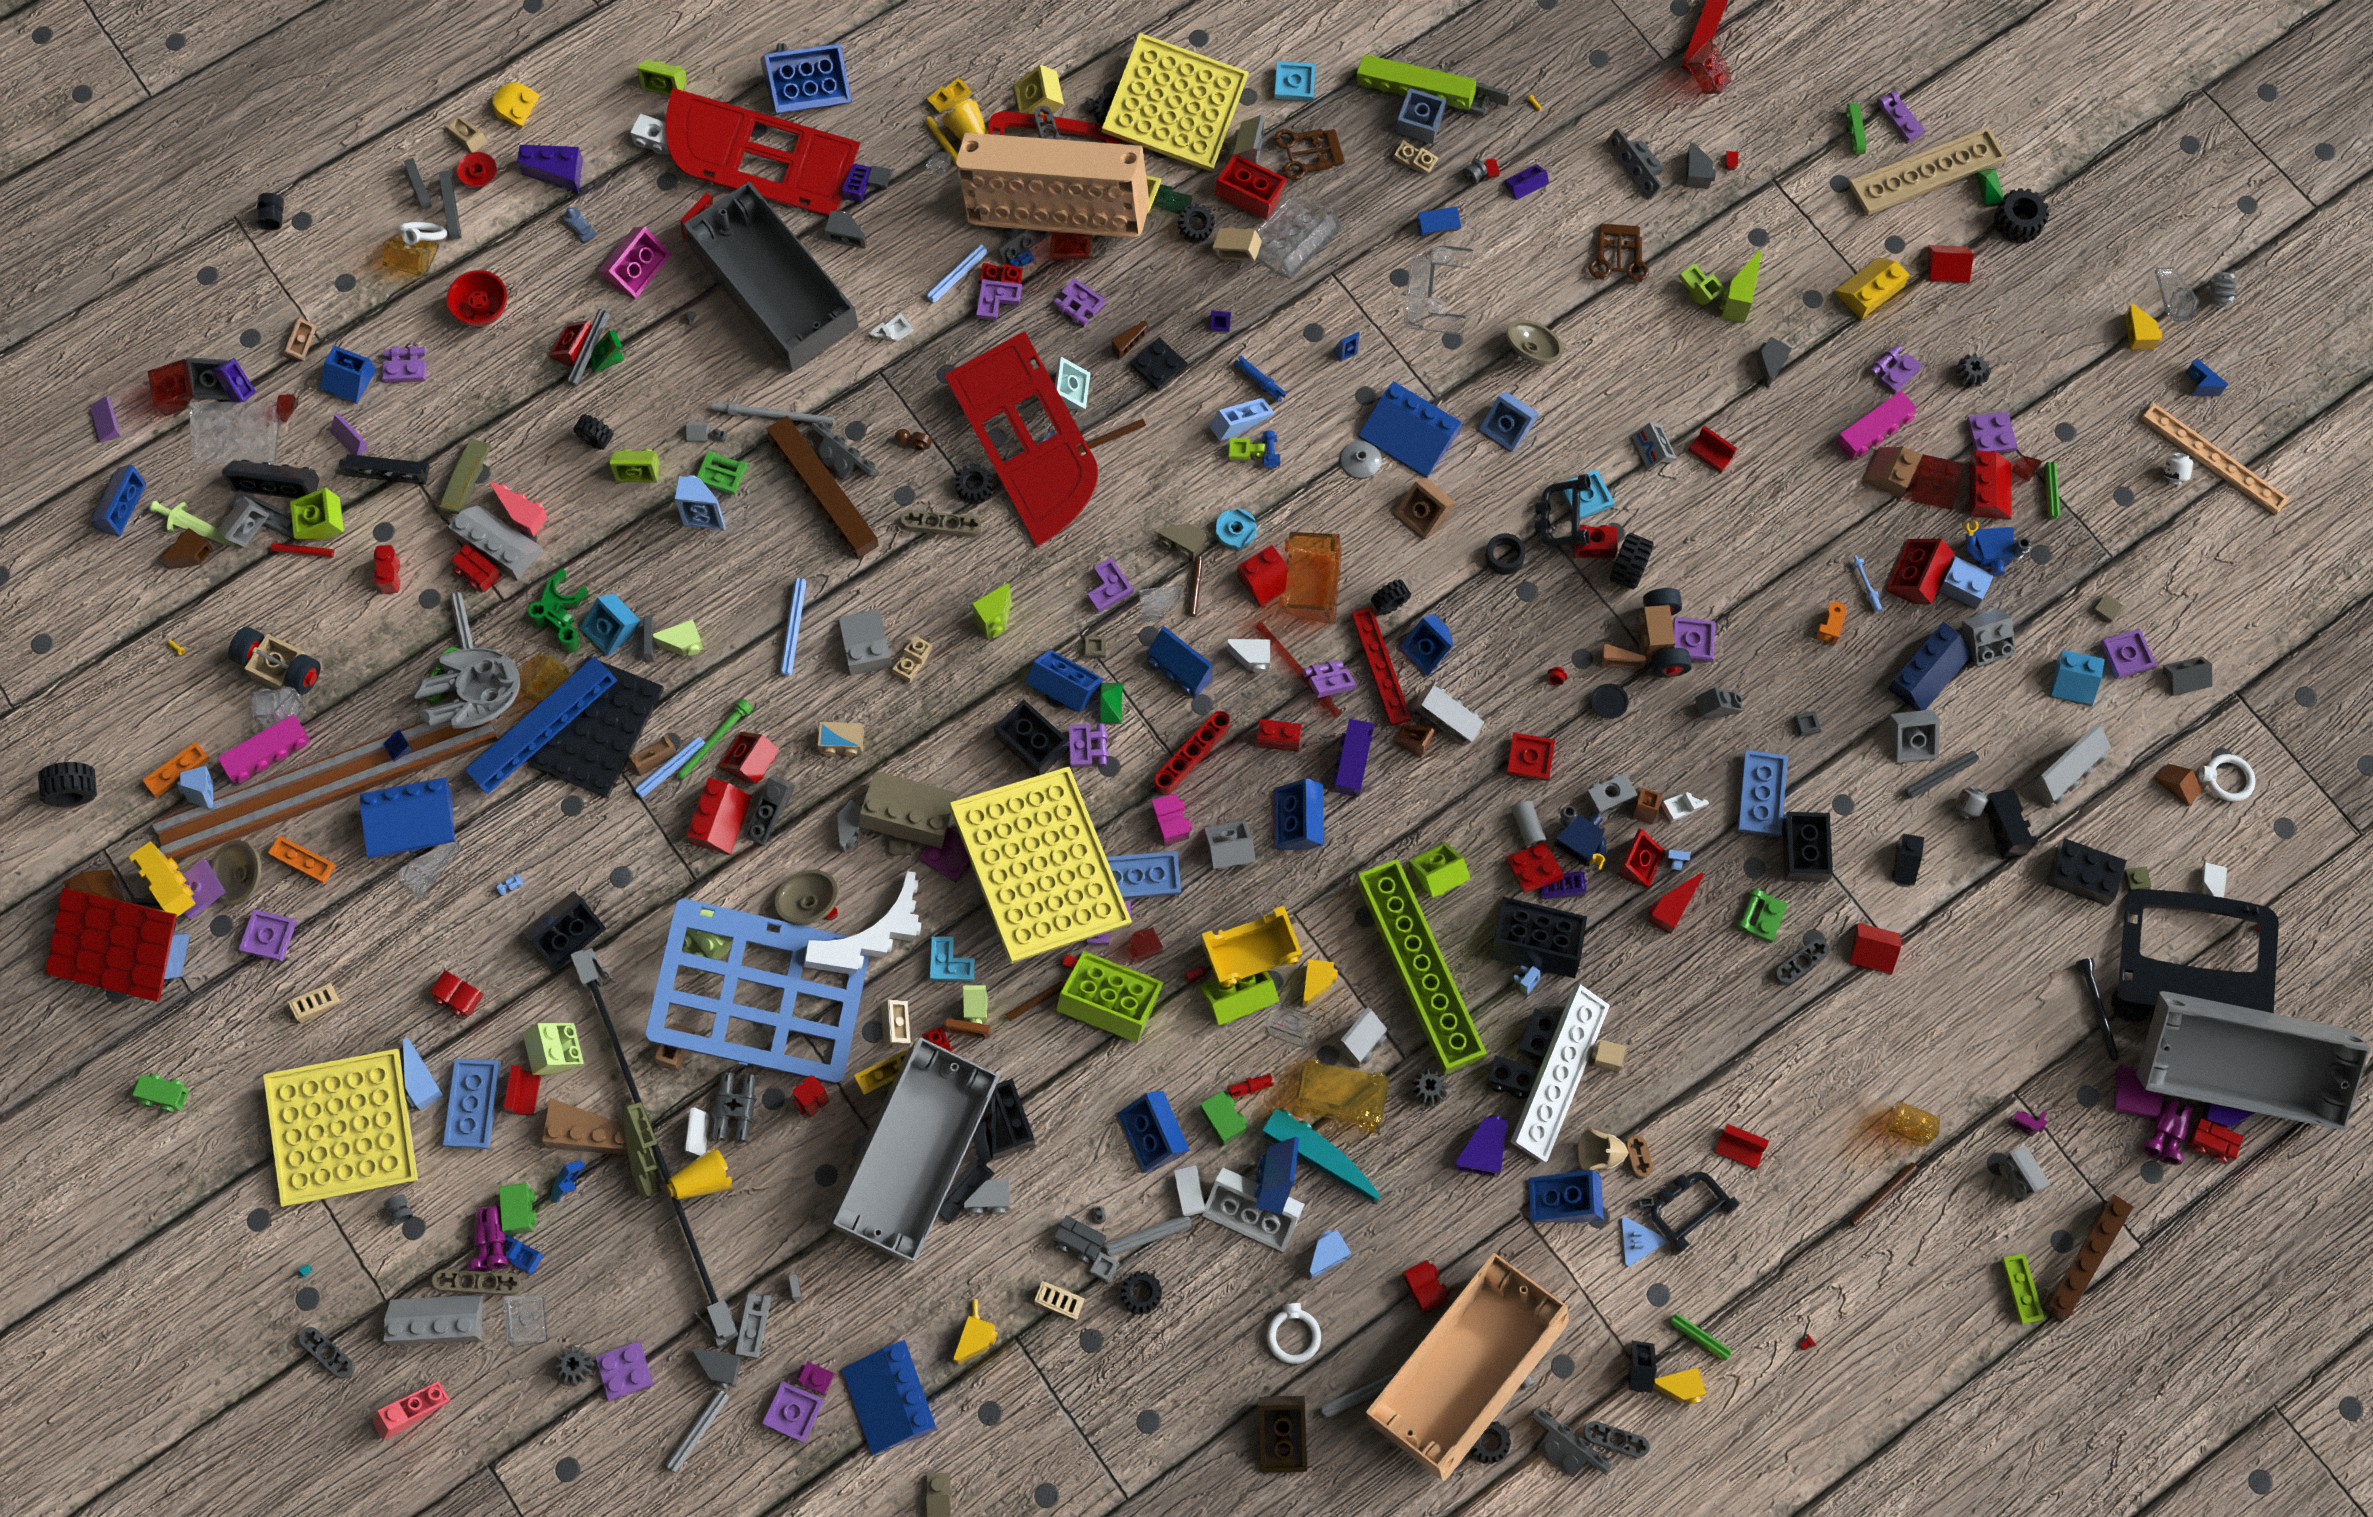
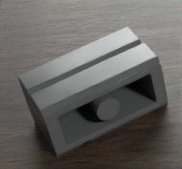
M1067 1215L1054 1236V1243L1057 1244V1249L1065 1253L1071 1251L1077 1254L1076 1258L1084 1263L1089 1261L1094 1263L1106 1242V1235Z

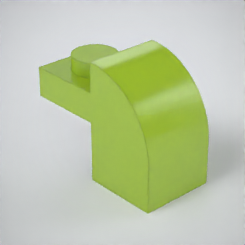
M1696 263L1678 276L1690 291L1688 296L1700 305L1708 304L1725 290L1714 274L1707 278Z

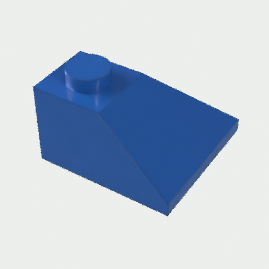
M1432 614L1420 620L1399 648L1429 676L1454 645L1449 628L1435 614Z

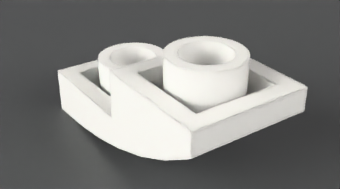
M1196 1165L1175 1170V1178L1184 1217L1206 1212Z

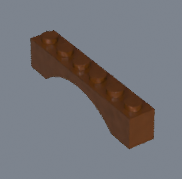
M2115 1194L2105 1201L2078 1254L2043 1306L2042 1310L2059 1322H2063L2070 1317L2131 1213L2132 1205Z

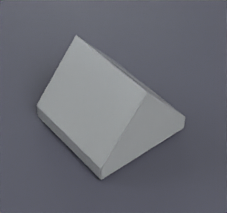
M689 421L686 424L687 441L707 442L710 423Z

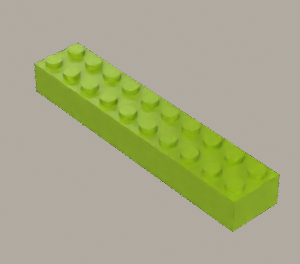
M1395 859L1359 873L1357 877L1358 887L1443 1075H1448L1483 1061L1487 1052L1399 860Z

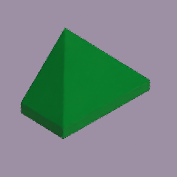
M1996 168L1978 171L1976 177L1985 207L1999 205L2004 196Z
M1102 683L1100 723L1122 724L1123 683Z

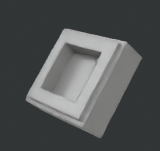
M1099 1252L1089 1273L1109 1284L1120 1262Z
M797 1274L790 1275L788 1280L792 1299L795 1302L803 1301L799 1278Z

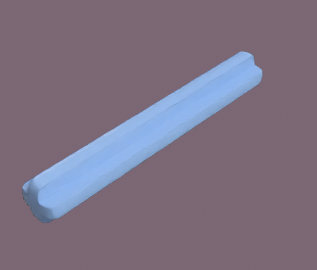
M982 244L978 245L927 293V298L932 303L936 302L987 254V249Z
M699 736L693 739L635 787L636 793L641 798L646 796L692 758L705 744L703 739Z

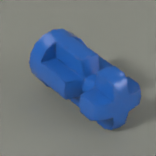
M1027 250L1017 255V260L1014 258L1009 260L1011 266L1018 267V264L1024 266L1034 261V257L1031 251Z

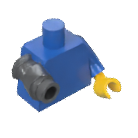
M1972 520V527L1970 529L1968 522L1965 521L1962 525L1963 529L1967 531L1965 535L1967 552L1975 561H1978L1980 567H1991L1993 576L2004 575V566L2009 565L2011 561L2020 560L2024 554L2030 551L2031 542L2028 538L2022 537L2014 543L2013 527L1978 529L1979 525L1975 520Z

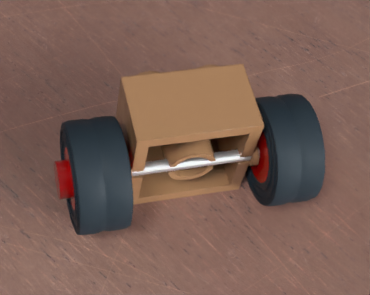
M1674 588L1652 590L1643 596L1644 609L1642 615H1639V623H1636L1637 636L1640 635L1641 642H1639V653L1646 656V662L1652 661L1654 674L1658 677L1668 678L1686 674L1692 667L1690 653L1684 648H1674L1675 637L1671 616L1682 610L1680 592Z

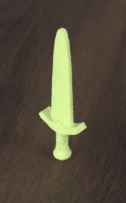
M152 501L149 505L151 512L168 517L167 530L170 533L174 532L175 525L185 530L190 528L200 536L225 545L234 546L236 544L227 540L217 528L185 512L184 510L188 508L185 501L177 505L173 510L160 505L158 501Z

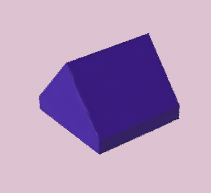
M1211 310L1209 330L1229 332L1231 312Z

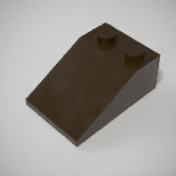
M1305 1396L1259 1397L1261 1473L1307 1472Z

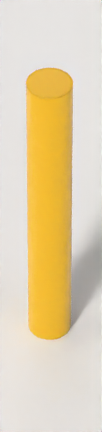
M927 117L925 119L926 124L955 165H957V152L932 117Z

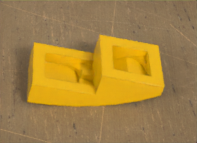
M957 77L946 88L941 86L927 99L939 113H942L963 101L972 91L960 77Z

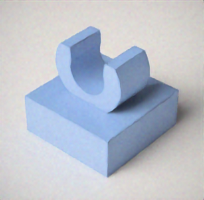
M1666 850V858H1673L1671 869L1682 870L1683 860L1690 861L1691 852Z
M1521 966L1520 971L1525 976L1519 977L1515 974L1514 981L1520 984L1521 992L1529 995L1540 980V970L1533 966L1530 970L1525 966Z

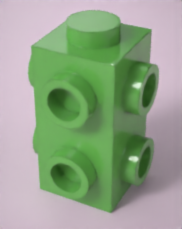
M152 1073L149 1076L140 1075L139 1080L133 1086V1096L139 1100L140 1105L146 1107L157 1105L160 1106L159 1109L169 1113H173V1110L182 1112L189 1090L183 1086V1082L171 1079L168 1082L162 1080L163 1077Z

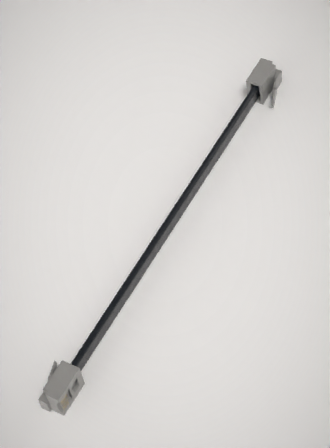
M592 948L585 951H577L571 954L581 983L586 992L592 990L634 1103H642L598 987L603 986L595 963L599 964L604 974L609 975L614 983L616 981L604 965L598 962ZM659 1144L652 1146V1150L667 1185L669 1184L668 1179L671 1176ZM671 1197L712 1305L708 1306L707 1309L717 1334L713 1332L707 1321H703L699 1314L695 1313L706 1328L713 1333L719 1348L727 1346L728 1342L739 1338V1333L728 1305L724 1300L718 1301L680 1199L676 1200L675 1197Z

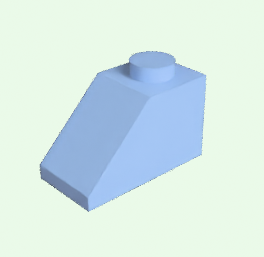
M203 766L180 772V781L177 783L178 789L181 794L185 795L187 801L206 808H213V780L207 767Z
M1328 1230L1319 1236L1320 1240L1317 1242L1309 1273L1310 1279L1350 1258L1351 1252L1338 1230L1334 1232Z

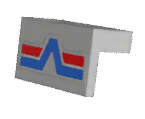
M1649 422L1631 435L1648 470H1651L1661 462L1672 463L1677 459L1661 424Z

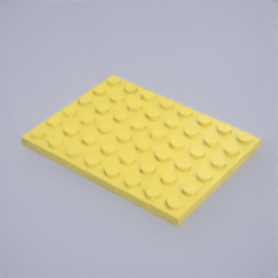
M1070 767L950 802L949 808L1010 964L1131 925V918Z

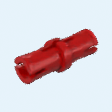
M1267 1073L1253 1079L1248 1077L1245 1079L1246 1081L1228 1085L1227 1089L1230 1090L1228 1093L1234 1099L1246 1094L1254 1095L1256 1091L1273 1087L1274 1083L1271 1082L1273 1081L1271 1074Z

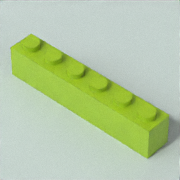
M1365 54L1357 71L1358 85L1365 88H1375L1383 92L1397 93L1401 96H1407L1408 90L1411 88L1447 99L1446 105L1454 106L1458 109L1470 110L1476 93V79Z

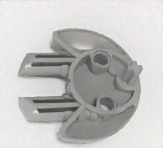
M487 648L461 649L439 658L442 669L447 673L420 680L415 692V699L448 691L457 692L459 699L453 700L454 702L417 711L418 715L429 726L452 721L453 728L473 727L494 719L513 703L519 692L520 675L515 663L501 652Z

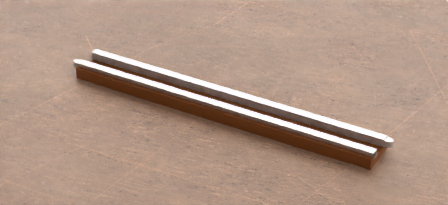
M491 720L468 728H453L452 721L435 726H429L423 721L213 799V808L197 805L154 821L153 826L162 845L158 849L168 859L172 857L174 861L472 751L478 747L498 741ZM394 739L397 740L396 744H393L394 748H397L395 752L389 746Z

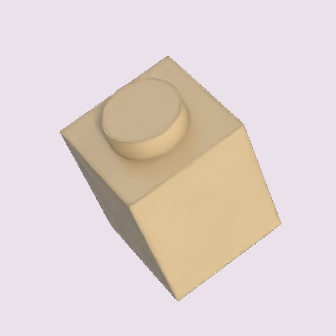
M1600 1039L1598 1045H1594L1591 1058L1594 1059L1593 1066L1619 1072L1622 1067L1626 1046Z

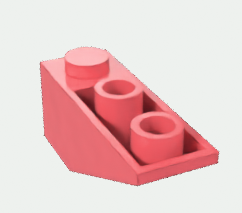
M491 481L490 485L516 528L534 537L547 519L544 511L545 508L536 501L533 503L528 501L519 492L516 494L511 492L506 485L502 483L496 484Z
M438 1381L378 1410L372 1423L384 1441L408 1429L450 1400Z

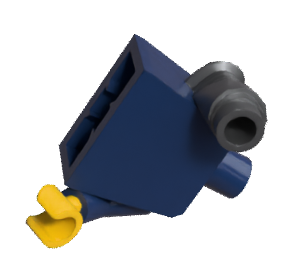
M1573 806L1564 807L1560 812V824L1564 830L1556 838L1554 846L1585 866L1589 867V865L1591 866L1595 863L1599 866L1598 869L1601 870L1606 856V840L1602 837L1604 830L1598 827L1603 820L1602 817L1592 812L1589 818L1585 819L1580 815H1576V809Z

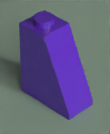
M1496 1115L1485 1117L1456 1161L1454 1170L1499 1177L1507 1120H1502V1117Z

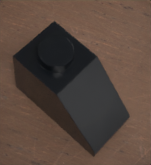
M1909 834L1901 835L1896 846L1893 882L1915 885L1922 860L1924 837Z
M1632 1340L1628 1372L1629 1390L1652 1393L1657 1371L1655 1344Z

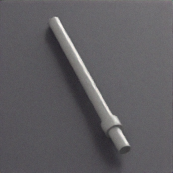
M713 402L712 410L728 412L729 415H737L738 413L778 419L788 416L790 420L823 422L827 425H834L835 421L834 417L740 406L738 403L729 402V404Z

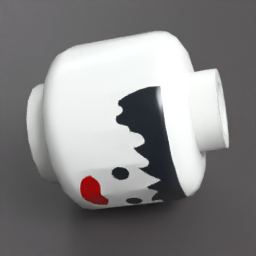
M2173 453L2172 456L2166 459L2163 474L2166 478L2170 479L2169 483L2180 485L2182 481L2190 479L2193 461L2189 459L2188 455Z

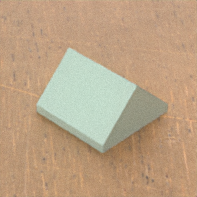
M1059 357L1055 380L1057 391L1067 409H1086L1090 373L1063 357Z

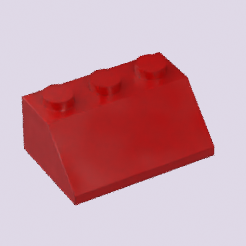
M1234 154L1216 181L1214 195L1267 220L1278 203L1287 178Z
M1975 450L1969 461L1970 516L2011 520V462L1997 452Z
M1907 539L1885 590L1914 604H1932L1954 552L1943 539Z
M708 777L686 835L689 843L731 855L752 796L727 782Z

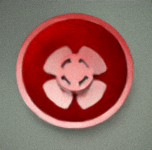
M483 270L470 271L456 278L450 285L446 297L447 306L452 315L461 323L472 327H484L497 321L504 313L508 299L503 281L497 275Z

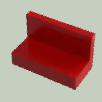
M1703 426L1699 436L1691 444L1688 451L1722 473L1733 460L1737 448L1706 426Z
M511 1065L503 1107L507 1113L534 1116L542 1075H533L532 1071L523 1070L518 1065Z
M1726 1124L1715 1153L1757 1170L1769 1140Z

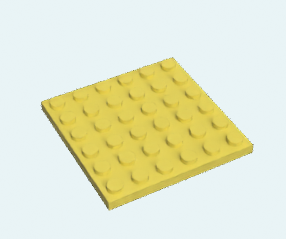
M1139 33L1101 132L1213 172L1249 72Z
M399 1049L263 1074L281 1207L418 1181Z

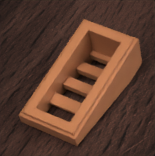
M1603 645L1601 652L1602 667L1643 669L1646 656L1612 645Z

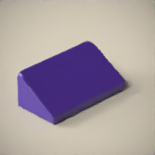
M1535 164L1504 180V184L1512 196L1518 200L1549 184L1547 171Z
M235 358L228 360L213 370L234 404L244 403L256 392Z

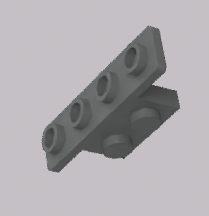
M1476 82V93L1470 110L1458 109L1450 105L1446 106L1483 117L1489 101L1508 106L1510 92Z
M1619 128L1615 129L1606 140V143L1648 199H1653L1662 188V184L1655 175H1660L1664 168L1651 153L1646 143L1642 140L1629 142Z
M1005 228L1003 232L1009 240L1000 245L997 250L1003 263L1008 264L1011 258H1017V255L1027 251L1054 232Z
M823 422L812 423L811 427L824 437L815 454L842 479H848L856 465L869 475L878 476L880 472L875 468L876 465L872 461L862 458L859 450L845 444L846 440L837 434L834 435L827 424Z
M1540 1407L1535 1410L1532 1417L1549 1430L1537 1447L1539 1451L1573 1478L1586 1461L1590 1462L1605 1475L1608 1473L1612 1464L1609 1463V1459L1604 1454L1595 1452L1590 1448L1591 1445L1586 1440L1576 1437L1567 1425L1557 1422L1548 1410L1541 1409Z

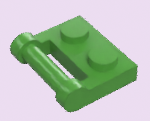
M709 450L697 478H700L707 487L735 495L743 475L747 471L748 462L732 460L716 455L715 452ZM714 462L737 470L733 472L711 464Z
M1752 888L1749 893L1750 899L1736 928L1772 943L1788 903L1764 894L1759 889ZM1760 901L1764 904L1755 926H1752L1749 922L1757 902Z

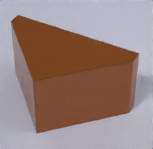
M1403 724L1393 742L1422 758L1432 742L1434 729Z
M2167 764L2154 779L2187 806L2202 792L2192 769Z
M1641 788L1632 818L1653 824L1658 813L1662 794Z

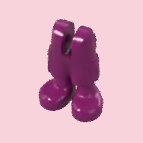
M2172 1098L2168 1100L2162 1113L2157 1117L2153 1126L2155 1133L2153 1139L2145 1140L2142 1150L2153 1158H2157L2161 1154L2160 1161L2163 1163L2181 1165L2184 1158L2177 1151L2178 1143H2183L2186 1139L2191 1107L2184 1104L2178 1115H2176L2175 1112L2179 1102ZM2165 1136H2167L2169 1140L2164 1151L2162 1152V1143Z
M498 1205L489 1206L488 1209H477L473 1231V1245L479 1248L477 1258L468 1261L467 1270L489 1272L492 1269H504L508 1266V1260L503 1255L501 1247L505 1242V1233L502 1231L501 1209ZM492 1246V1253H491V1256H490L489 1247Z

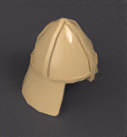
M1587 1126L1580 1135L1578 1161L1582 1171L1614 1168L1623 1162L1629 1154L1624 1143L1608 1133H1603Z

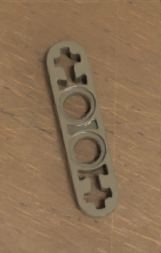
M907 510L901 516L902 526L908 531L975 537L982 530L981 521L975 516ZM910 517H913L914 521H912V524H908L907 521L910 519ZM920 518H922V525H919ZM930 518H933L937 521L936 525L933 527H929L925 524V522ZM950 520L957 522V526L953 529L946 527V523ZM971 523L975 524L973 530L969 529Z
M439 1270L432 1278L433 1286L441 1292L513 1296L522 1289L521 1279L512 1273ZM443 1275H445L448 1280H455V1288H453L454 1284L451 1282H445L444 1286H442L438 1280L442 1279ZM465 1276L472 1278V1284L468 1288L460 1286V1281ZM488 1277L494 1278V1286L491 1289H484L483 1281ZM499 1278H502L501 1282L510 1283L511 1279H513L517 1285L513 1286L512 1290H509L507 1286L500 1285Z

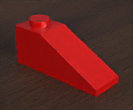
M1697 874L1661 897L1659 903L1654 902L1648 912L1651 914L1648 922L1672 934L1704 874Z

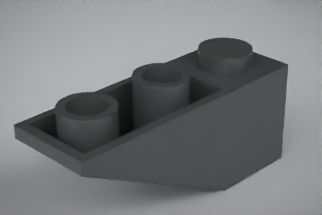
M779 776L768 779L745 837L762 845L766 843L789 803L796 786L795 784Z

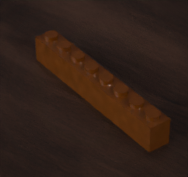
M785 416L767 427V441L772 448L776 447L779 452L777 453L782 462L789 464L790 467L788 468L793 477L800 479V485L804 492L811 494V500L815 507L822 509V515L826 522L833 524L835 527L833 530L837 537L844 539L848 552L851 555L854 553L859 559L877 548L879 544L874 532L789 417Z

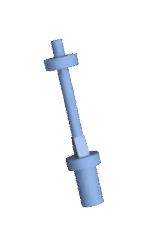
M1856 555L1853 557L1855 561L1852 566L1853 568H1858L1867 588V601H1870L1875 613L1880 612L1882 607L1878 600L1879 594L1870 587L1862 568V564L1865 563L1864 560L1858 559Z

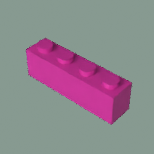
M1900 391L1839 435L1836 444L1851 460H1854L1856 457L1861 458L1869 451L1870 447L1880 445L1884 441V437L1894 435L1901 425H1908L1915 418L1914 414L1917 407Z
M292 714L217 758L229 778L236 785L247 781L253 774L266 770L272 763L285 759L291 752L304 748L311 740L297 717Z

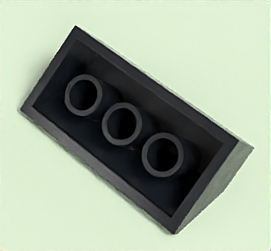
M246 459L241 461L233 460L222 470V475L235 492L241 490L245 493L298 499L317 491L320 480L315 470L309 467L294 468L287 464L278 466L268 462L253 463Z

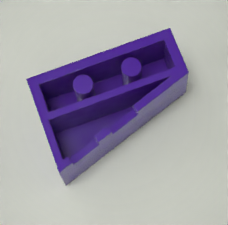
M519 145L517 163L522 175L543 182L548 181L554 183L557 187L562 188L563 186L579 194L583 163L579 147Z
M1349 719L1347 731L1342 733L1340 741L1343 751L1342 753L1338 752L1336 760L1339 770L1333 774L1332 784L1335 785L1334 792L1356 797L1360 796L1374 723Z

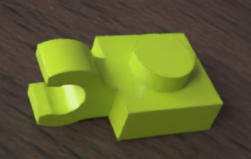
M1230 438L1229 460L1250 461V455L1263 458L1265 454L1264 444H1251L1249 438Z

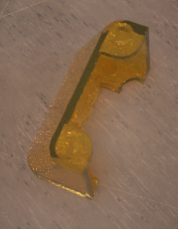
M1309 1058L1308 1061H1304L1302 1064L1292 1115L1303 1118V1114L1310 1112V1117L1318 1115L1356 1123L1358 1127H1362L1365 1124L1366 1127H1369L1368 1132L1379 1134L1389 1079L1381 1072L1370 1074L1323 1064L1318 1059Z

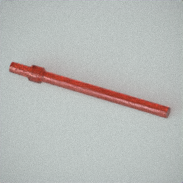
M1260 622L1256 629L1266 640H1270L1271 646L1314 693L1309 684L1310 676H1303V668L1268 628ZM1330 695L1319 697L1318 702L1323 708L1326 707L1335 718L1342 714L1332 702L1333 699Z

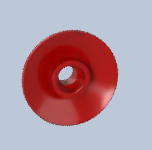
M483 152L467 154L459 161L457 166V175L460 181L469 187L485 186L494 179L497 173L495 160Z

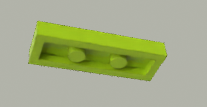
M2025 1253L2003 1257L2001 1261L2020 1325L2043 1321L2045 1318Z

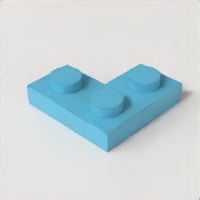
M932 937L930 981L974 982L975 958H953L954 937Z

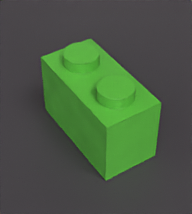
M1221 1091L1201 1103L1200 1111L1221 1144L1225 1146L1246 1133L1247 1127L1245 1125H1247V1121L1242 1113L1238 1114L1234 1109L1236 1105L1230 1095L1226 1096Z
M527 1183L500 1186L502 1231L506 1235L534 1232L533 1225L537 1224L536 1212L532 1211V1203L535 1202L534 1189H531Z

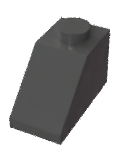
M1690 142L1687 151L1685 187L1709 189L1711 181H1715L1716 169H1713V161L1695 143Z
M831 210L825 228L826 240L865 249V235L852 216L844 211Z
M1770 337L1767 343L1763 342L1758 350V353H1760L1758 358L1759 368L1765 386L1768 388L1787 361L1792 350L1791 347L1773 337Z
M694 1348L695 1356L711 1381L716 1383L715 1387L726 1390L729 1389V1386L736 1387L742 1359L739 1356Z

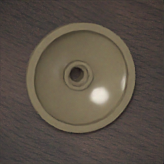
M1516 320L1506 330V337L1511 348L1522 358L1530 362L1543 365L1557 362L1563 354V346L1558 337L1539 323L1529 320Z
M233 840L224 844L216 852L212 860L211 868L226 891L218 900L227 905H239L247 901L257 889L261 878V861L256 849L248 842Z
M805 870L796 873L788 878L778 889L775 897V908L784 921L793 925L815 923L827 916L835 907L839 896L837 883L830 874L821 870Z

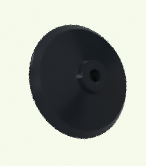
M1603 684L1593 691L1591 705L1594 711L1601 717L1614 719L1626 712L1629 700L1626 692L1618 685Z

